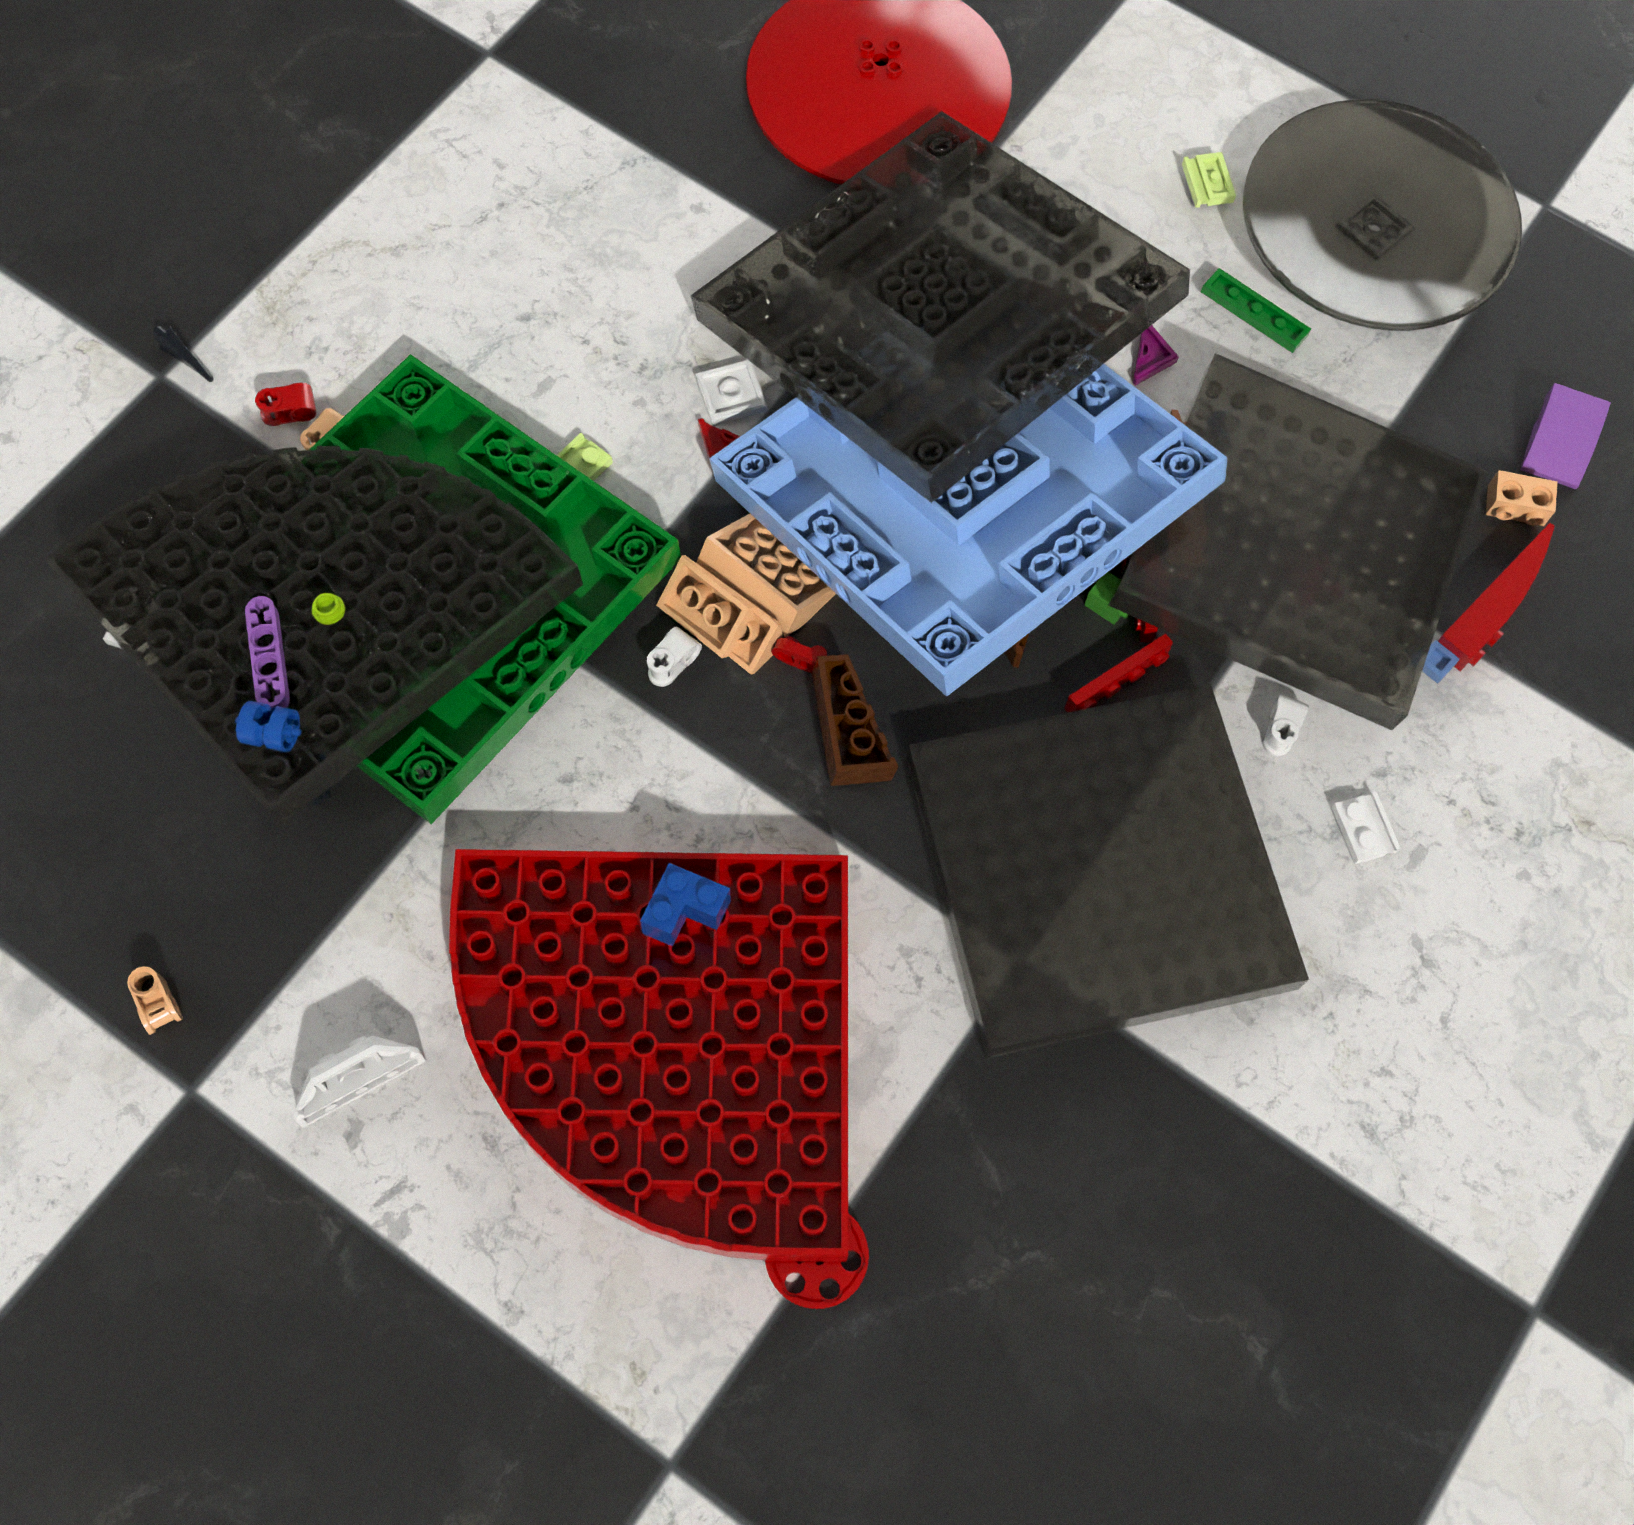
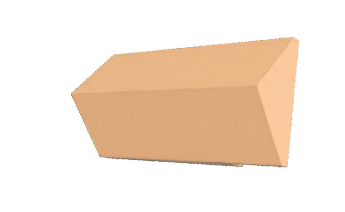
M686 555L681 556L656 605L721 658L730 657L751 675L757 672L773 656L771 651L777 639L783 638L781 623Z

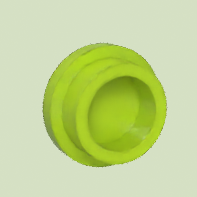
M323 593L315 598L312 614L319 623L324 625L334 624L344 616L345 604L339 596L332 593Z

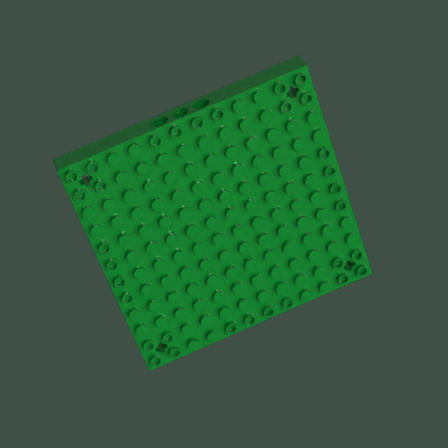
M410 354L166 584L153 599L166 617L254 685L245 607L252 598L257 596L270 598L278 610L290 696L287 708L297 710L302 724L428 823L432 824L679 562L681 552L677 538ZM332 593L343 600L345 613L338 622L324 625L314 618L312 606L315 598L320 594ZM266 608L260 609V614L257 615L262 624H266L264 620ZM271 634L261 636L257 645L261 647L268 646L272 643L274 636ZM269 662L265 664L261 669V674L270 675L274 673L277 669V663ZM268 685L271 692V699L274 701V698L277 695V693L275 692L273 685Z

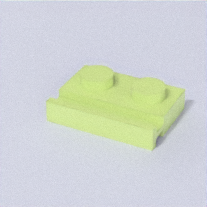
M1222 152L1196 155L1192 159H1189L1188 156L1184 157L1182 167L1195 208L1200 207L1201 204L1212 206L1234 203L1236 193Z
M582 433L557 454L558 457L593 481L613 463L612 457L591 440L588 441L584 438Z

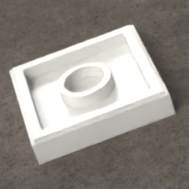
M750 359L695 373L712 426L768 411L765 397Z

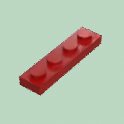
M1165 633L1069 695L1064 709L1071 718L1079 712L1082 714L1088 713L1097 705L1099 699L1104 696L1107 699L1111 698L1120 691L1121 685L1127 681L1133 683L1145 674V670L1150 666L1158 667L1163 664L1170 656L1168 653L1173 641Z

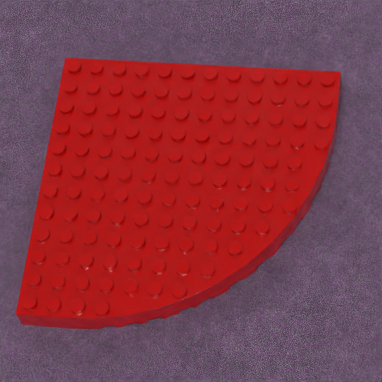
M456 849L450 905L449 954L458 1012L461 1017L466 1040L483 1079L510 1124L534 1154L570 1188L604 1212L644 1233L685 1248L731 1258L768 1261L847 1262L848 855ZM669 863L730 888L731 902L717 930L686 918L673 946L643 934L640 923Z

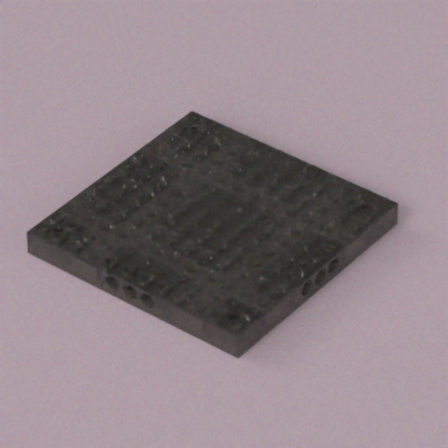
M941 111L690 296L697 321L932 503L1189 295L1190 269Z

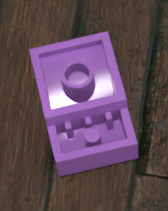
M1554 383L1545 396L1539 418L1533 426L1520 470L1548 480L1558 481L1557 483L1577 489L1593 455L1611 402Z

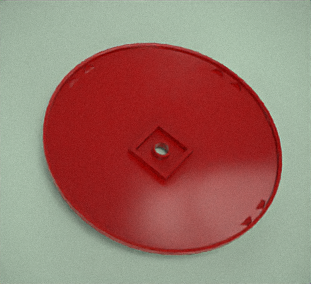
M790 0L769 18L758 33L750 51L746 73L747 95L754 118L763 134L781 154L798 167L827 181L869 190H900L918 187L949 177L976 160L997 137L1008 113L1012 91L1010 65L999 38L988 23L961 0ZM883 61L886 65L878 66L875 62Z

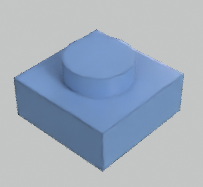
M1435 640L1417 659L1414 665L1438 684L1460 659Z

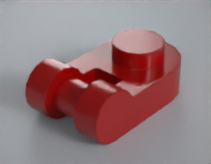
M790 636L778 638L771 651L778 660L811 674L817 656H827L824 647L816 645L810 648L802 645L797 639Z

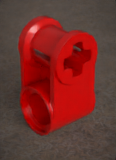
M299 382L287 386L265 388L259 391L255 397V403L258 409H260L261 419L269 426L306 422L316 416L313 390L307 383ZM268 396L271 397L272 402H269Z

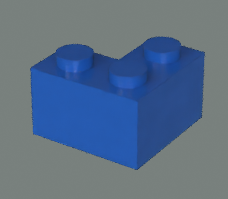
M669 863L640 920L642 933L673 946L686 918L717 930L731 902L730 888Z

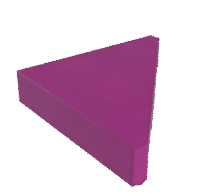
M1148 319L1144 321L1133 377L1134 386L1177 363L1179 358Z

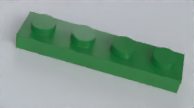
M1220 268L1202 287L1201 293L1291 353L1295 352L1311 331L1310 327Z

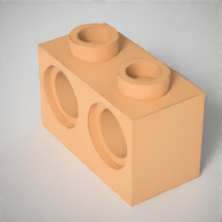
M1499 470L1488 485L1486 515L1494 516L1501 520L1525 522L1531 526H1544L1556 511L1558 481Z

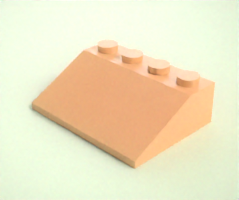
M751 514L708 536L696 562L781 623L782 635L784 637L805 625L836 594Z

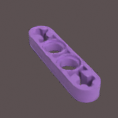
M257 596L252 598L245 607L255 697L257 702L269 704L272 709L275 706L287 708L290 696L279 613L270 598ZM266 608V611H264L266 624H262L257 616L260 614V609ZM265 634L274 636L272 643L268 646L261 647L257 645L261 636ZM269 662L277 663V669L274 673L270 675L261 674V669L265 664ZM268 685H273L277 693L273 702L268 701L271 698Z

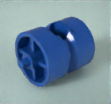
M247 701L235 719L237 739L242 744L257 747L265 744L268 749L289 752L294 747L298 736L301 735V730L299 729L300 717L295 709L275 706L272 709L269 704Z

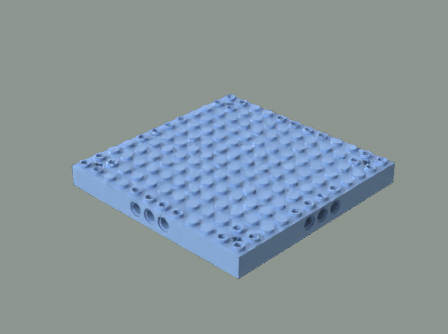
M980 269L975 270L709 458L715 481L946 697L1225 482L1227 457Z

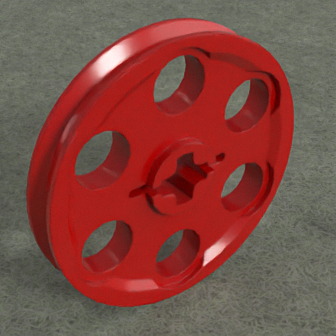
M848 1213V1251L856 1252L861 1259L860 1267L857 1270H845L841 1262H823V1264L817 1265L816 1262L807 1261L798 1264V1261L765 1260L766 1269L774 1287L790 1302L809 1309L830 1308L847 1300L861 1285L869 1261L867 1240L859 1223ZM793 1273L801 1275L805 1281L804 1289L797 1294L788 1292L785 1287L786 1278ZM825 1279H833L839 1285V1294L834 1299H825L820 1294L819 1286Z

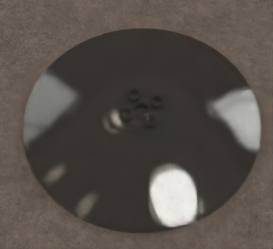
M1375 99L1337 101L1320 105L1294 116L1279 126L1260 146L1248 170L1243 189V214L1248 236L1256 253L1274 278L1289 292L1314 309L1335 319L1371 329L1389 331L1427 329L1447 324L1468 315L1486 303L1499 290L1509 276L1520 250L1522 217L1519 202L1509 178L1497 160L1473 136L1450 121L1429 111L1393 101ZM1368 225H1376L1380 228V231L1372 230Z

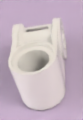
M679 627L672 628L647 656L648 677L652 684L660 687L670 685L697 658L702 648L701 643Z
M1281 694L1277 696L1263 739V746L1268 754L1281 757L1289 752L1292 744L1299 737L1301 727L1308 713L1309 704Z

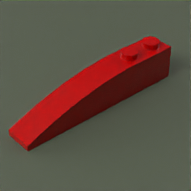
M1549 523L1438 640L1440 644L1460 659L1454 666L1460 672L1468 663L1474 667L1486 654L1482 650L1486 644L1493 647L1504 635L1500 629L1520 605L1539 572L1555 526Z

